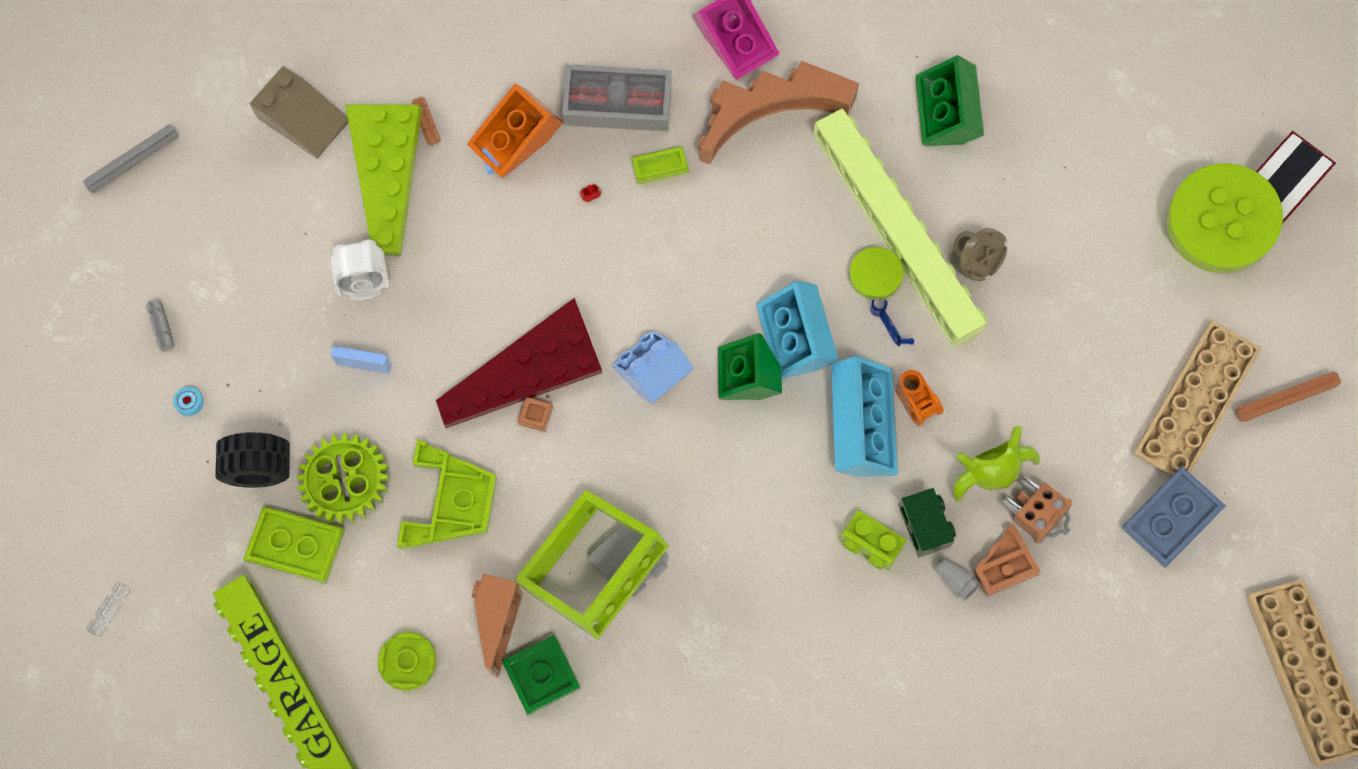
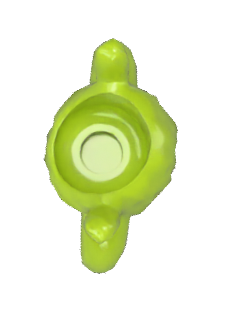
M1015 426L1012 429L1010 440L975 457L969 458L962 452L957 454V460L967 468L954 482L953 495L957 502H960L966 491L974 485L990 491L1008 488L1019 478L1022 462L1030 460L1034 465L1039 464V453L1033 447L1019 446L1022 434L1021 426Z

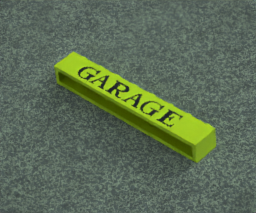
M243 574L213 592L217 601L213 604L215 610L222 619L226 617L230 624L227 631L235 643L239 641L244 651L240 655L249 668L253 666L257 674L254 677L255 683L262 693L266 691L271 701L268 702V706L276 718L281 717L285 725L281 728L288 742H294L299 752L296 753V757L304 769H356L252 581Z

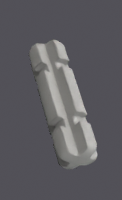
M157 299L147 302L146 309L148 314H150L149 319L154 336L157 337L156 343L161 351L172 349L174 342L172 337H170L171 332L166 315H164L162 303Z

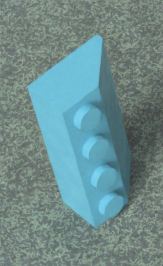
M859 356L831 364L835 471L850 476L898 475L892 368Z

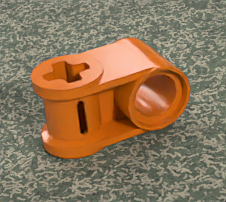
M907 370L901 375L896 385V393L906 407L910 418L918 427L923 425L924 420L931 416L944 413L939 398L931 390L920 372ZM904 382H913L916 385V390H908L904 386Z

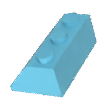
M795 281L756 304L767 344L781 366L782 379L818 371L839 360L816 284Z

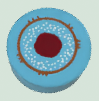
M185 387L175 394L173 403L180 414L193 416L201 411L204 399L197 389Z

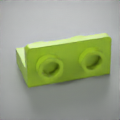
M857 510L839 539L843 542L842 545L845 549L854 554L861 553L868 558V563L880 570L883 568L886 570L890 569L907 541L904 537L860 510Z

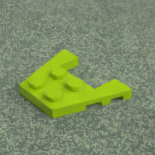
M417 440L413 458L414 467L441 470L431 525L401 521L397 547L399 549H407L488 533L497 482L496 475L469 462L453 457L441 449H436L422 440Z

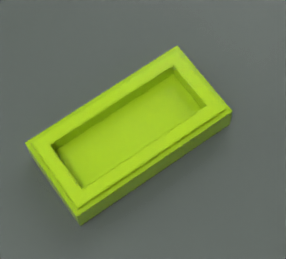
M683 146L631 157L638 185L689 173Z

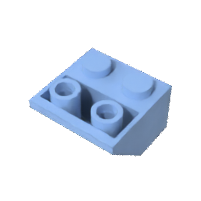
M655 331L643 335L635 346L623 352L618 357V360L612 364L613 368L634 391L651 404L694 369L677 343Z

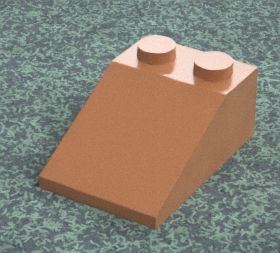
M483 573L481 581L477 580L475 582L472 598H475L474 604L485 668L493 677L498 678L523 592L517 582Z

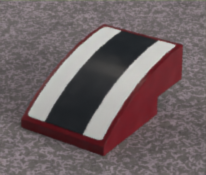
M1292 130L1257 169L1256 172L1262 175L1278 194L1282 205L1283 223L1329 173L1336 162Z

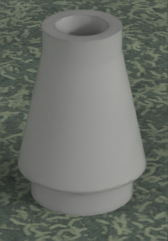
M947 558L936 568V572L942 577L956 598L961 597L964 601L967 600L980 585L975 580V575L953 564Z

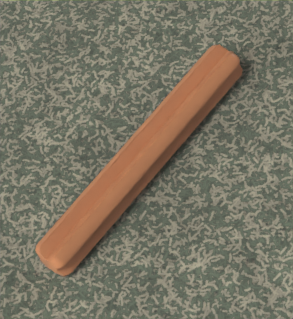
M1332 371L1239 406L1235 412L1241 422H1245L1338 387L1341 384V379L1337 372Z

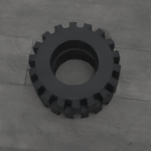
M260 432L237 433L223 437L216 442L215 477L222 483L245 488L269 487L285 482L290 477V443L288 440L277 435Z

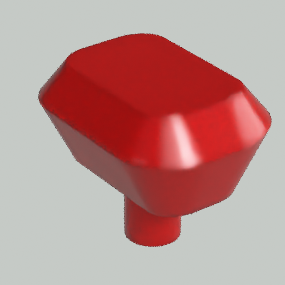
M596 184L588 185L580 190V196L583 201L589 202L601 196V189Z

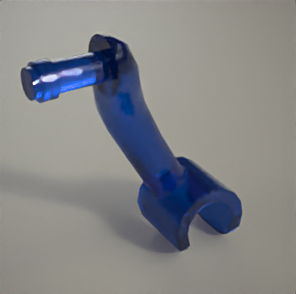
M873 299L870 305V312L872 315L880 317L894 343L899 347L901 344L913 345V338L901 339L898 330L886 313L887 300L884 299L883 308L878 309L874 306L875 300Z

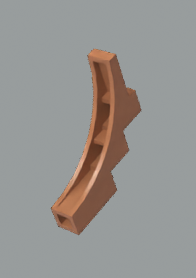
M804 61L800 62L797 70L793 68L788 80L762 70L759 78L753 79L749 90L723 80L719 89L715 88L710 97L713 115L709 122L708 128L710 130L707 136L702 135L698 144L700 161L711 164L719 149L736 132L749 123L767 115L787 110L803 109L834 113L843 108L848 116L857 97L859 83Z

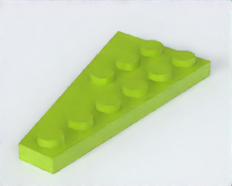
M345 104L370 240L376 242V245L384 251L385 256H401L422 108L419 104Z

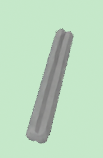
M172 125L165 126L84 179V185L91 193L96 192L177 139L178 133Z

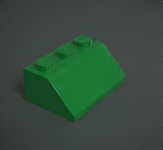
M956 55L915 75L922 145H963L984 136L975 64Z

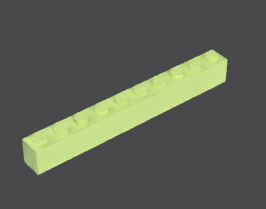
M842 108L815 122V138L888 249L896 254L902 262L904 273L952 346L955 348L981 334L986 325V317L979 307H975L971 301L969 290L965 285L959 283L953 266L950 263H946L941 256L942 252L939 245L935 241H931L927 235L924 223L916 219L910 202L906 198H902L898 192L899 188L896 181L892 177H888L884 171L885 168L882 160L874 156L869 141L865 136L860 135L853 117L847 116Z

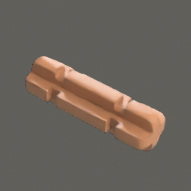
M424 97L414 99L412 104H419L422 108L420 126L427 144L434 145L439 143L441 139L426 99Z

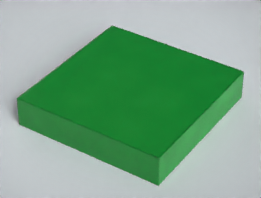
M555 635L502 661L528 716L581 689Z

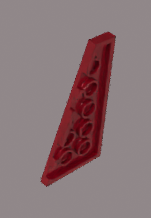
M575 297L436 400L445 428L525 401L526 397L533 398L602 373V368Z

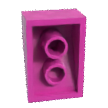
M716 0L692 15L705 39L735 80H738L780 54L751 0Z

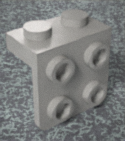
M622 525L590 554V562L609 581L642 539V536ZM666 552L633 593V597H636L646 588L645 582L650 577L654 576L657 578L667 569L668 565L666 563L668 562L669 555Z

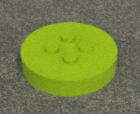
M1218 163L1196 170L1180 184L1169 203L1166 223L1173 246L1189 263L1209 272L1233 273L1253 266L1273 247L1282 229L1283 211L1278 194L1262 175L1242 165Z

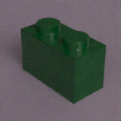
M934 488L901 498L898 507L918 558L952 546L956 537L955 528L951 521L947 522L943 512L945 511L943 498L940 494L936 495Z

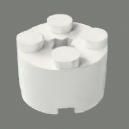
M364 240L361 243L337 245L333 248L330 265L334 291L338 296L343 298L342 294L350 296V300H367L380 295V290L384 286L386 289L389 287L385 254L376 245L375 241Z

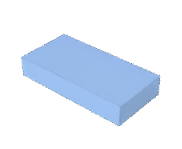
M335 346L332 348L330 355L336 365L389 374L392 366L387 355Z

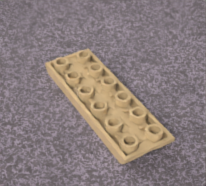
M1212 320L1139 442L1134 455L1159 468L1169 476H1172L1181 466L1191 473L1262 348Z
M1304 579L1249 594L1248 604L1311 762L1316 767L1358 755V709Z

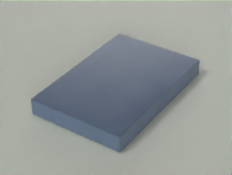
M1181 466L1121 529L1163 568H1166L1226 505Z

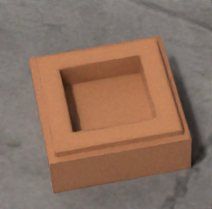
M526 397L518 424L546 432L554 407L553 404Z

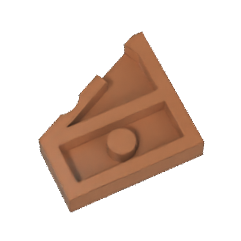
M1012 524L1007 528L1002 538L989 550L988 555L975 567L974 574L986 597H990L1039 576L1040 569L1015 525Z

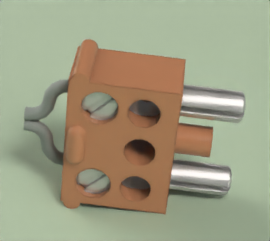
M1027 476L1023 477L1020 484L1034 495L1030 497L1024 491L1018 495L1017 499L1024 504L1023 507L1010 497H1006L1002 502V505L1016 515L1014 522L1034 537L1036 543H1041L1046 536L1051 538L1057 537L1059 534L1066 536L1071 530L1068 527L1070 522L1068 511L1072 505V500L1064 498L1045 482L1039 487ZM1066 516L1064 522L1065 530H1057L1055 533H1050L1059 521Z

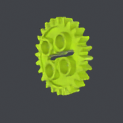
M347 433L343 434L342 440H338L335 434H332L331 443H327L322 438V447L319 449L312 445L313 456L304 454L308 463L299 464L298 466L304 472V474L296 476L299 482L304 483L297 487L300 493H305L300 498L304 504L309 503L307 509L311 513L316 511L315 515L319 519L326 515V520L329 523H332L335 517H337V521L341 525L344 524L346 517L352 523H355L357 514L366 519L365 510L368 508L375 512L376 509L373 503L375 501L383 503L379 493H388L389 491L382 485V483L390 481L389 476L383 474L390 470L387 464H381L386 460L383 453L378 454L379 448L377 445L370 447L371 442L369 439L366 438L361 442L358 434H355L352 440H350ZM338 456H341L342 469L347 475L344 480L350 495V501L346 502L345 488L340 483L342 473L337 462ZM361 457L358 465L349 467V462L352 458ZM333 464V468L329 473L321 474V470L325 465ZM366 483V488L363 492L354 493V489L358 484ZM338 490V495L334 500H326L329 492Z

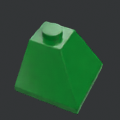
M756 333L718 347L719 399L762 400L782 394L781 366L762 334Z

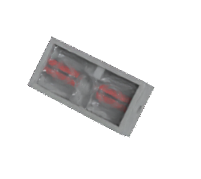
M566 65L562 109L565 126L669 132L672 91L671 70Z

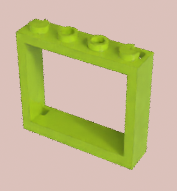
M585 489L563 519L558 522L545 542L540 545L538 551L527 565L522 568L514 581L529 595L598 640L668 549L669 545L657 531ZM599 510L642 536V539L582 615L541 588L539 584L595 512Z

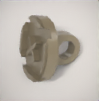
M993 228L982 229L976 234L970 231L961 232L955 238L953 249L955 254L961 257L960 267L962 273L973 281L986 280L984 277L987 275L992 276L1003 264L1007 254V247L1004 246V241L1007 242L1006 237Z

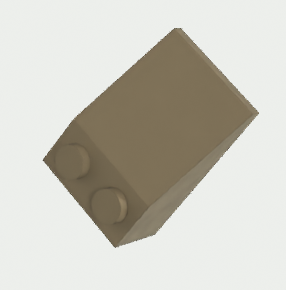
M284 66L280 68L249 103L258 120L317 159L348 124V117L303 78Z

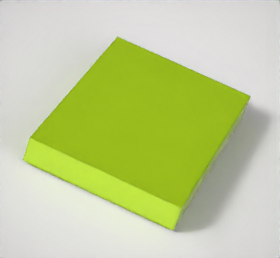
M263 506L243 560L326 584L345 529Z

